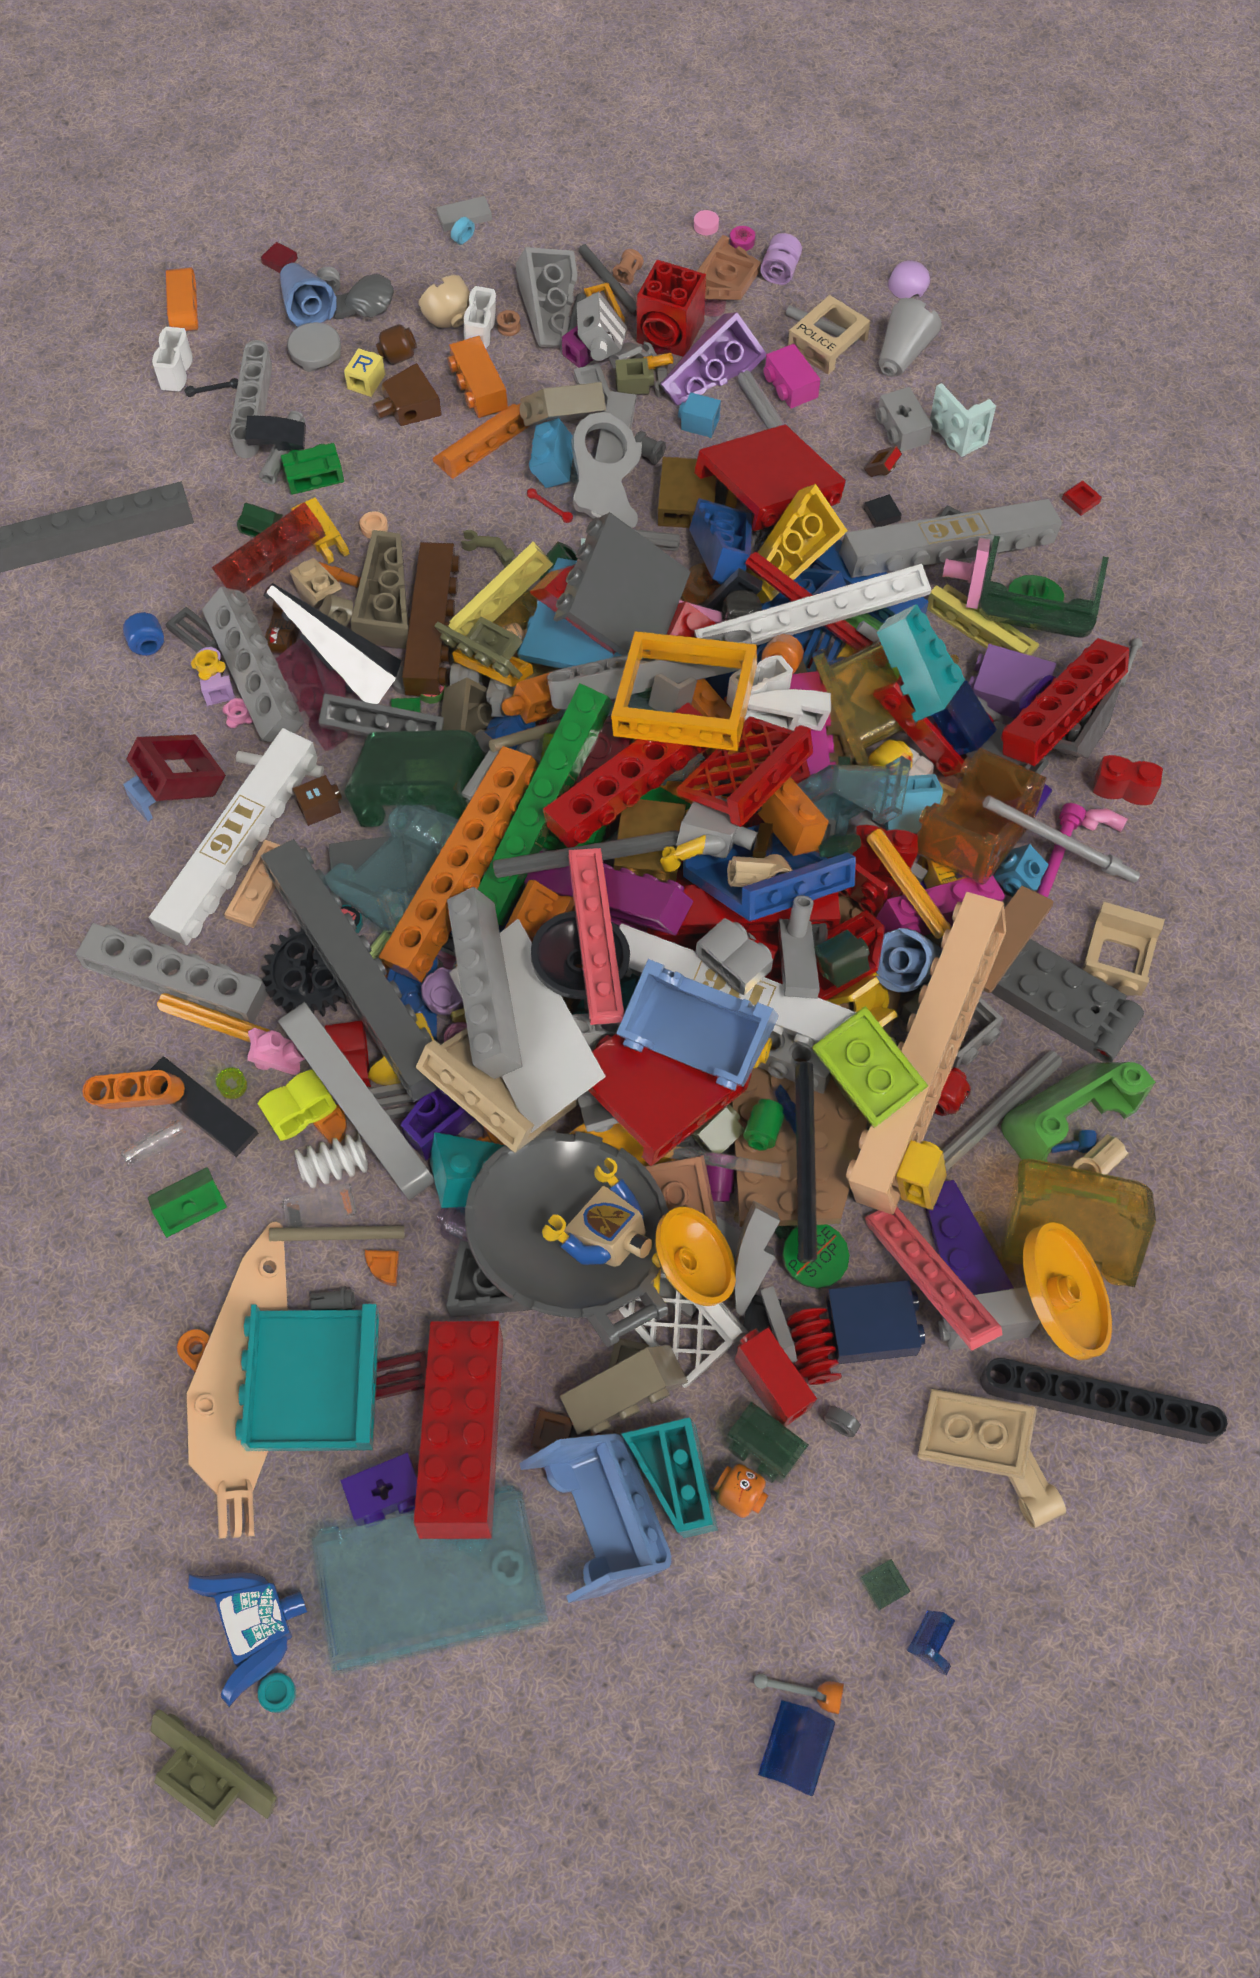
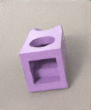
M205 647L200 650L216 651L218 659L223 662L221 654L216 648ZM225 670L221 673L217 672L216 675L211 676L208 680H201L199 678L207 706L235 699L229 675L223 676Z

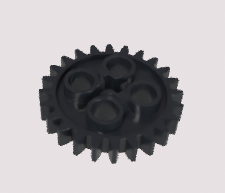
M292 927L289 928L290 937L286 938L283 935H279L282 943L280 945H270L274 955L267 954L264 956L269 965L262 966L261 968L266 975L262 978V981L267 987L265 989L277 1007L282 1005L285 1013H289L292 1009L294 1010L305 1002L313 1014L315 1010H319L322 1017H324L327 1007H330L334 1012L337 1011L336 1003L338 1001L348 1004L345 994L316 949H314L312 954L314 946L302 927L299 932H296ZM304 953L300 958L294 959L296 955ZM327 980H332L330 984L322 986ZM301 981L299 985L291 987L295 982Z

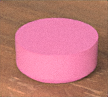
M703 210L694 216V230L697 233L712 235L717 232L719 217L715 212Z

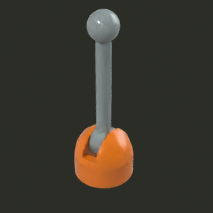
M763 1673L757 1674L754 1678V1684L759 1689L772 1687L816 1698L818 1705L823 1710L839 1715L844 1683L827 1681L822 1683L818 1689H812L768 1679Z

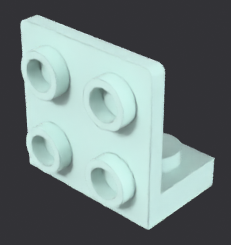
M941 383L936 386L930 416V422L933 425L932 429L942 435L950 449L955 450L963 457L988 443L996 405L988 399L966 410Z

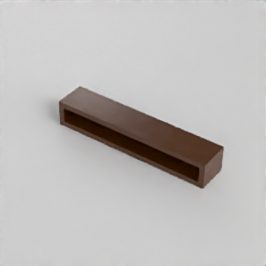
M420 542L402 676L405 695L421 696V694L440 695L441 685H446L447 668H444V662H449L450 646L439 638L441 633L434 626L437 622H440L449 627V618L455 615V599H452V594H457L458 579L454 576L455 572H460V555H455L454 543Z

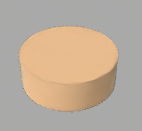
M368 512L360 519L361 532L367 538L371 539L373 530L385 532L388 530L387 519L380 512Z

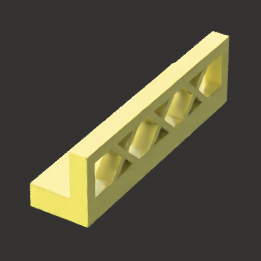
M532 542L449 621L450 624L448 626L454 631L467 636L480 617L491 622L495 621L554 564L540 547Z
M946 584L943 588L936 585L931 590L928 597L927 610L987 649L988 644H992L1030 656L1038 649L1039 643L978 604V609L966 607L968 597L949 584Z

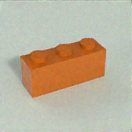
M480 336L449 344L451 356L447 357L450 371L457 374L456 380L460 391L465 390V399L469 409L473 408L478 418L508 409L506 388Z

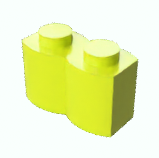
M313 1069L297 1074L286 1086L269 1091L257 1103L280 1141L296 1136L308 1124L325 1118L337 1107L330 1093Z

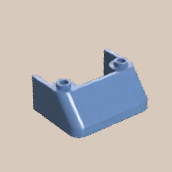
M605 1434L559 1439L519 1463L521 1470L544 1467L547 1480L553 1488L562 1493L572 1492L596 1558L588 1561L583 1569L585 1586L567 1595L568 1603L604 1596L654 1576L670 1567V1549L633 1453L621 1435Z

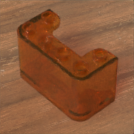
M980 747L973 757L968 756L961 768V773L964 776L959 782L953 796L948 795L943 805L934 803L931 807L927 805L922 811L919 818V823L922 824V827L917 833V854L972 881L985 885L1027 831L1026 828L983 807L985 798L991 796L1034 818L1047 777Z

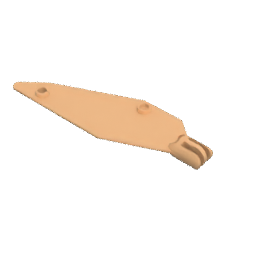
M278 1222L270 1223L242 1258L186 1394L188 1465L217 1495L219 1539L227 1537L228 1504L232 1538H239L242 1534V1503H244L246 1537L255 1536L253 1490L268 1451H246L241 1445V1441L236 1440V1423L238 1419L243 1418L244 1405H239L240 1384H245L246 1371H242L241 1366L242 1351L248 1350L249 1337H245L244 1334L245 1317L251 1316V1305H257L260 1311H288L284 1241L269 1242V1228H283ZM263 1266H271L274 1272H265Z

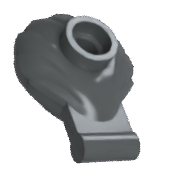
M380 274L367 275L361 278L348 293L335 295L337 298L336 310L334 312L335 319H344L356 313L362 317L373 318L384 313L391 303L394 293L391 281Z

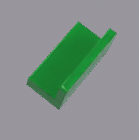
M208 1167L148 1196L151 1211L166 1238L227 1208Z

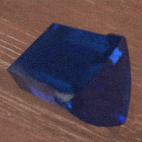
M927 1610L907 1651L931 1668L947 1676L951 1665L939 1652L955 1620L944 1612Z

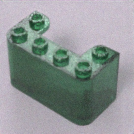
M464 730L373 732L366 737L344 790L345 796L361 827L382 825L386 817L383 806L435 805L441 819L450 826H456L468 805L466 802L467 798L463 797L461 793L485 757L475 736Z

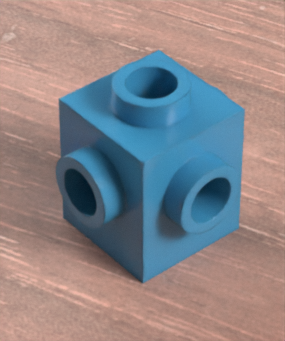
M1030 844L1008 850L1007 854L1001 858L1000 866L994 878L1013 897L1021 885L1036 891L1049 864Z

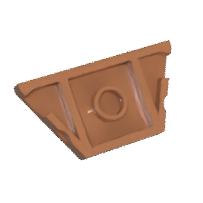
M722 235L697 270L706 274L705 299L741 300L760 272L761 262L755 257L748 255L740 246L736 249L729 244V238Z

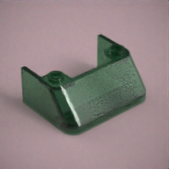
M994 536L980 594V614L990 621L1076 638L1090 635L1097 620L1109 557L1103 556L1094 577L1090 600L1077 598L1069 603L1008 592V589L1003 584L991 581L1000 536Z

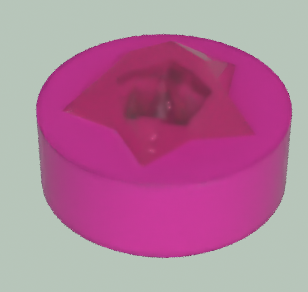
M748 226L733 228L730 232V245L735 249L740 246L745 251L750 250L755 245L754 230Z

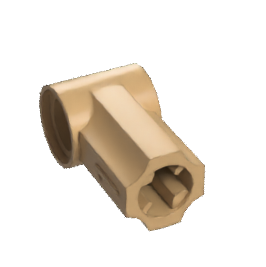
M771 854L765 858L733 856L732 860H729L727 868L728 883L730 886L744 887L774 877L779 872L783 874L792 871V868L785 858L778 854Z
M1107 1134L1085 1156L1076 1160L1066 1176V1184L1069 1190L1080 1196L1091 1193L1095 1186L1128 1156L1129 1153L1126 1151L1124 1144L1117 1137ZM1077 1172H1083L1087 1174L1090 1178V1181L1087 1182L1081 1180L1078 1177Z
M1029 1450L1024 1479L1010 1476L1008 1478L1019 1496L1018 1503L1023 1516L1029 1526L1035 1529L1066 1514V1507L1060 1493L1054 1485L1048 1484L1032 1452Z

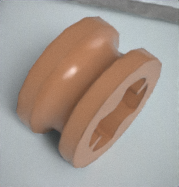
M505 310L498 314L497 328L499 333L504 336H514L520 331V316L517 312Z

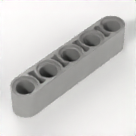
M261 340L250 341L244 347L233 409L230 436L235 453L241 458L255 456L260 446H248L245 440L247 416L265 415L272 362L268 346Z

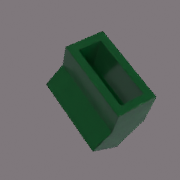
M245 502L242 514L236 523L239 533L270 543L279 530L283 515Z

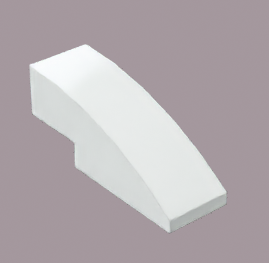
M798 689L757 693L750 696L745 720L751 716L793 731L799 725L821 731L831 712V693Z

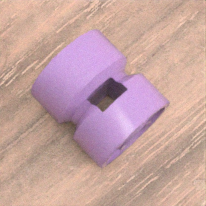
M786 233L773 236L760 269L766 281L779 285H785L790 282L802 253L801 243L796 237Z

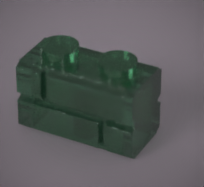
M753 1402L748 1405L726 1436V1442L730 1444L728 1450L738 1459L745 1461L748 1458L758 1465L756 1469L758 1474L771 1483L777 1480L783 1484L809 1446V1444Z

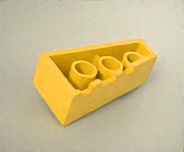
M814 484L797 492L758 553L794 580L847 532V529L817 485ZM747 568L746 572L763 581L762 590L751 599L754 606L769 602L780 593Z

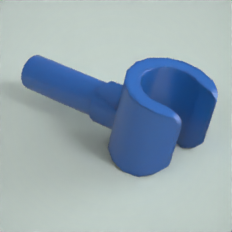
M1082 1130L1078 1133V1141L1057 1144L1051 1149V1152L1078 1150L1081 1153H1088L1096 1145L1097 1133L1093 1130Z

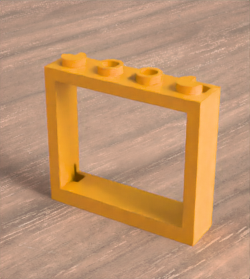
M635 631L611 714L613 736L738 751L757 669V645ZM641 658L741 669L730 719L629 708L628 705Z

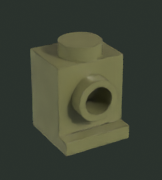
M647 358L615 360L617 392L649 394V386H654L653 369H648Z

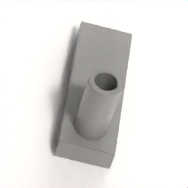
M804 895L795 897L790 918L779 919L777 926L784 996L817 999L820 988L812 924L809 921L814 903L811 898Z

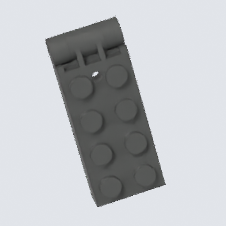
M1029 939L991 992L1102 1062H1113L1144 1016V1010L1141 1006L1131 1000H1126L1127 995L1032 939Z

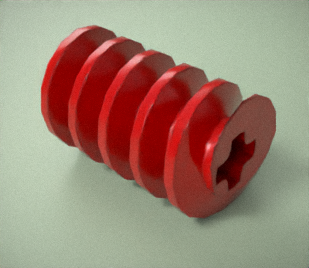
M825 1308L801 1310L789 1316L786 1320L787 1326L792 1329L790 1331L792 1340L796 1342L794 1343L796 1355H799L797 1361L794 1362L795 1366L801 1369L799 1373L809 1385L826 1384L842 1378L841 1373H833L830 1370L839 1365V1361L828 1359V1355L835 1352L836 1347L825 1345L826 1341L833 1338V1333L822 1332L823 1328L831 1324L830 1320L820 1319L819 1315L827 1311Z

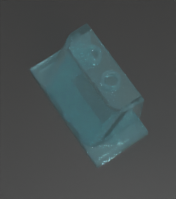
M901 756L885 766L829 765L797 784L825 817L836 820L833 847L829 851H833L837 846H844L849 819L865 810L873 813L872 820L881 825L902 814L911 766L910 760Z

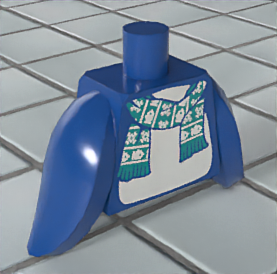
M240 1572L210 1576L189 1574L188 1589L199 1595L215 1599L232 1658L237 1667L227 1680L221 1693V1698L230 1707L244 1691L262 1679L281 1662L287 1651V1641L292 1638L287 1620L306 1613L307 1608L301 1591L280 1599L275 1584L269 1583L265 1577L255 1573Z

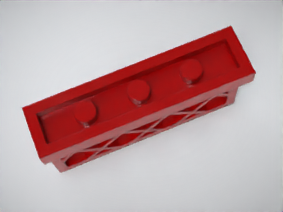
M751 716L744 721L738 747H745V751L728 755L730 750L716 749L677 787L678 796L729 814L731 824L742 827L813 754L811 728L799 725L793 731ZM752 729L763 732L761 734L746 737V735ZM784 739L781 744L771 745V741ZM765 742L767 744V747H762L753 750L749 749L750 745ZM769 756L764 762L753 763L752 759ZM749 761V765L731 768L732 763ZM727 766L726 770L709 773L713 767ZM751 774L744 781L735 782L734 780L735 777ZM725 779H730L731 781L729 784L715 787L712 785V782ZM708 783L709 788L700 790L692 789L696 785ZM732 793L727 798V802L715 797L719 795Z

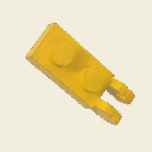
M316 497L291 508L292 515L316 551L321 553L328 564L334 562L333 554L328 548L334 544L343 557L350 554L341 534Z

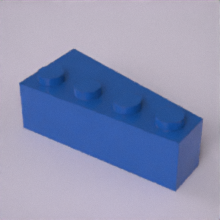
M698 498L689 530L712 579L717 580L722 585L738 568L746 571L745 562L751 555L752 513Z

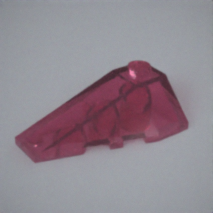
M300 639L275 659L284 680L288 684L289 691L293 692L298 700L296 704L299 707V712H306L310 718V729L324 750L329 751L346 740L348 733L320 726L319 718L325 693L346 698L345 680L335 670L330 671L308 645Z

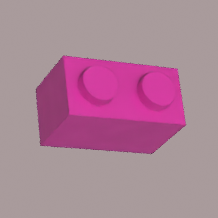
M795 344L766 354V363L763 369L765 379L769 383L772 382L781 401L785 400L790 409L818 398L820 378Z

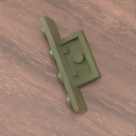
M480 617L467 636L454 631L440 622L435 624L434 627L441 633L439 638L451 648L457 645V648L469 658L475 655V659L488 668L492 664L493 669L506 678L509 674L517 679H520L523 675L509 661L523 643L517 635L483 617Z
M160 1709L155 1712L152 1718L151 1732L176 1751L156 1774L155 1784L213 1828L237 1798L241 1799L266 1819L270 1817L273 1813L277 1797L267 1783L262 1780L255 1781L244 1772L242 1766L236 1760L229 1757L225 1758L215 1751L208 1739L203 1736H195L188 1731L177 1716L173 1714L167 1715Z

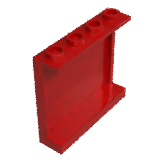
M786 424L699 449L694 473L700 479L715 475L755 514L752 524L753 531L777 524L797 492L814 484L817 485L830 506L839 504L846 480Z
M617 1034L612 1037L610 1035L605 1036L597 1044L596 1049L592 1051L605 1074V1078L588 1091L644 1147L642 1158L650 1166L654 1165L745 1092L752 1073H750L744 1087L737 1085L734 1091L717 1084L718 1077L645 1047L642 1052H638L623 1045L625 1039Z

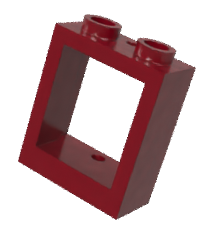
M196 734L137 737L126 758L155 801L213 797L226 776ZM183 759L192 772L173 773L165 760Z

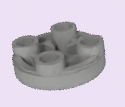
M313 322L301 325L290 334L287 341L291 359L296 364L302 366L307 372L327 366L341 357L339 334L333 327L324 323Z

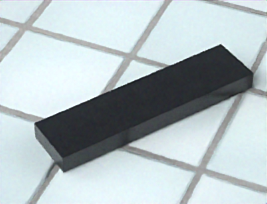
M163 1056L149 1070H162L179 1077L183 1081L185 1090L182 1098L170 1105L236 1158L259 1134L253 1126ZM168 1081L162 1084L161 1094L166 1091Z

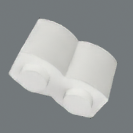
M475 286L470 292L469 307L464 314V340L480 336L486 349L490 344V331L495 324L496 293L494 289Z
M165 327L160 333V347L155 351L152 362L161 390L181 391L185 386L187 380L186 370L190 367L193 356L185 328Z
M781 655L767 657L757 664L751 695L790 689L793 669ZM741 669L732 674L729 680L726 702L731 709Z

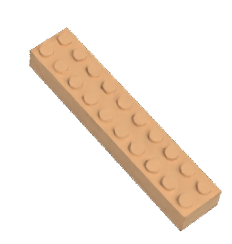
M966 892L963 902H957L952 917L954 924L951 930L947 929L943 935L941 942L943 950L940 958L935 957L930 968V975L932 977L928 986L923 985L918 998L920 1006L917 1014L912 1013L908 1020L907 1032L909 1033L905 1043L900 1042L898 1048L924 1079L928 1087L878 1126L873 1128L871 1125L869 1130L864 1129L859 1140L860 1153L857 1160H851L846 1173L850 1189L857 1203L891 1215L895 1212L901 1197L896 1178L897 1172L910 1141L921 1143L925 1137L941 1092L953 1067L1006 934L1004 902Z

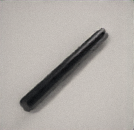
M798 1062L795 1065L798 1259L803 1262H813L817 1259L814 1074L811 1062Z

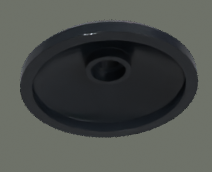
M565 912L549 919L535 934L531 946L532 967L538 979L551 991L572 999H587L583 968H576L574 966L576 964L582 965L576 912ZM611 921L619 980L621 982L629 967L630 949L621 929Z

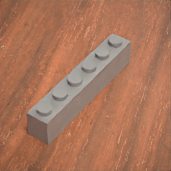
M472 887L447 899L472 1063L475 1067L496 1079L523 1066L495 903L475 887Z

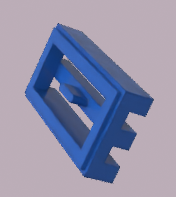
M824 626L815 628L804 652L803 661L807 672L817 671L831 637L834 635ZM824 632L825 636L809 669L807 668L809 662L813 656V653L817 647L821 635ZM836 637L822 671L819 672L820 680H827L843 641Z

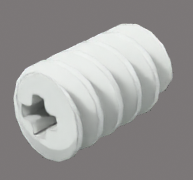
M359 1132L356 1142L349 1134L345 1135V1145H341L337 1138H333L332 1149H329L324 1142H320L319 1153H316L311 1145L307 1146V1155L305 1157L302 1156L298 1149L294 1150L303 1182L306 1181L311 1188L316 1187L317 1177L324 1184H328L330 1173L337 1180H341L343 1169H345L350 1177L354 1176L356 1165L363 1173L367 1172L368 1162Z

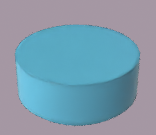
M461 217L451 230V238L459 245L464 244L472 237L475 224L469 218Z

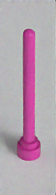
M1065 803L1059 814L1061 833L1071 837L1073 830L1082 825L1086 814L1082 806L1075 803ZM1057 844L1054 845L1048 861L1049 865L1038 887L1037 893L1047 898L1066 851L1065 848Z

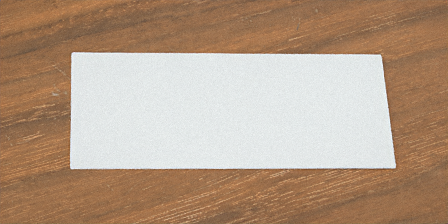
M517 919L500 932L523 1067L503 1075L502 1078L519 1112L534 1124L532 1133L605 1078V1074L562 996L548 989L535 974L531 963L532 942L520 920ZM456 967L449 974L462 997L458 967Z

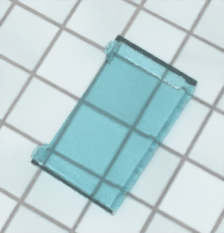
M514 1486L495 1489L492 1539H419L414 1526V1513L340 1530L338 1526L318 1530V1536L312 1539L331 1673L334 1676L549 1625L524 1495L522 1491H515Z

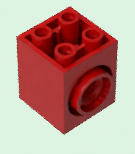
M656 260L637 294V343L644 345V342H648L652 347L654 344L659 347H667L671 350L672 354L682 357L687 354L704 323L705 273Z

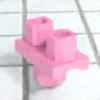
M253 1028L248 1031L251 1042L248 1061L254 1062L256 1068L261 1070L273 1068L292 1075L300 1073V1062L305 1060V1058L292 1040L283 1038L281 1033L273 1030L266 1032Z

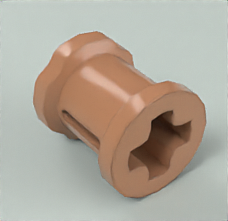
M626 249L622 253L621 262L613 268V276L618 282L630 285L634 281L635 272L643 266L644 260L642 255L634 249Z

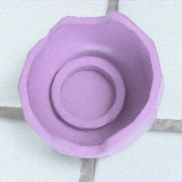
M912 260L903 261L896 265L888 281L889 290L901 299L911 298L915 294L921 297L930 285L929 271L923 264Z
M440 967L425 978L421 986L422 1001L435 1014L452 1015V1012L464 1008L463 999L449 974L452 970L445 969L444 967Z

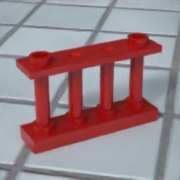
M901 675L895 683L874 690L873 695L945 777L968 770V764L961 758L959 753L970 734L987 730L994 721L964 684L960 686L946 708L939 712L933 724L927 717L917 722L914 721L911 713L916 712L910 697L907 694L903 696L900 686L904 685ZM952 716L960 728L950 745L941 733Z

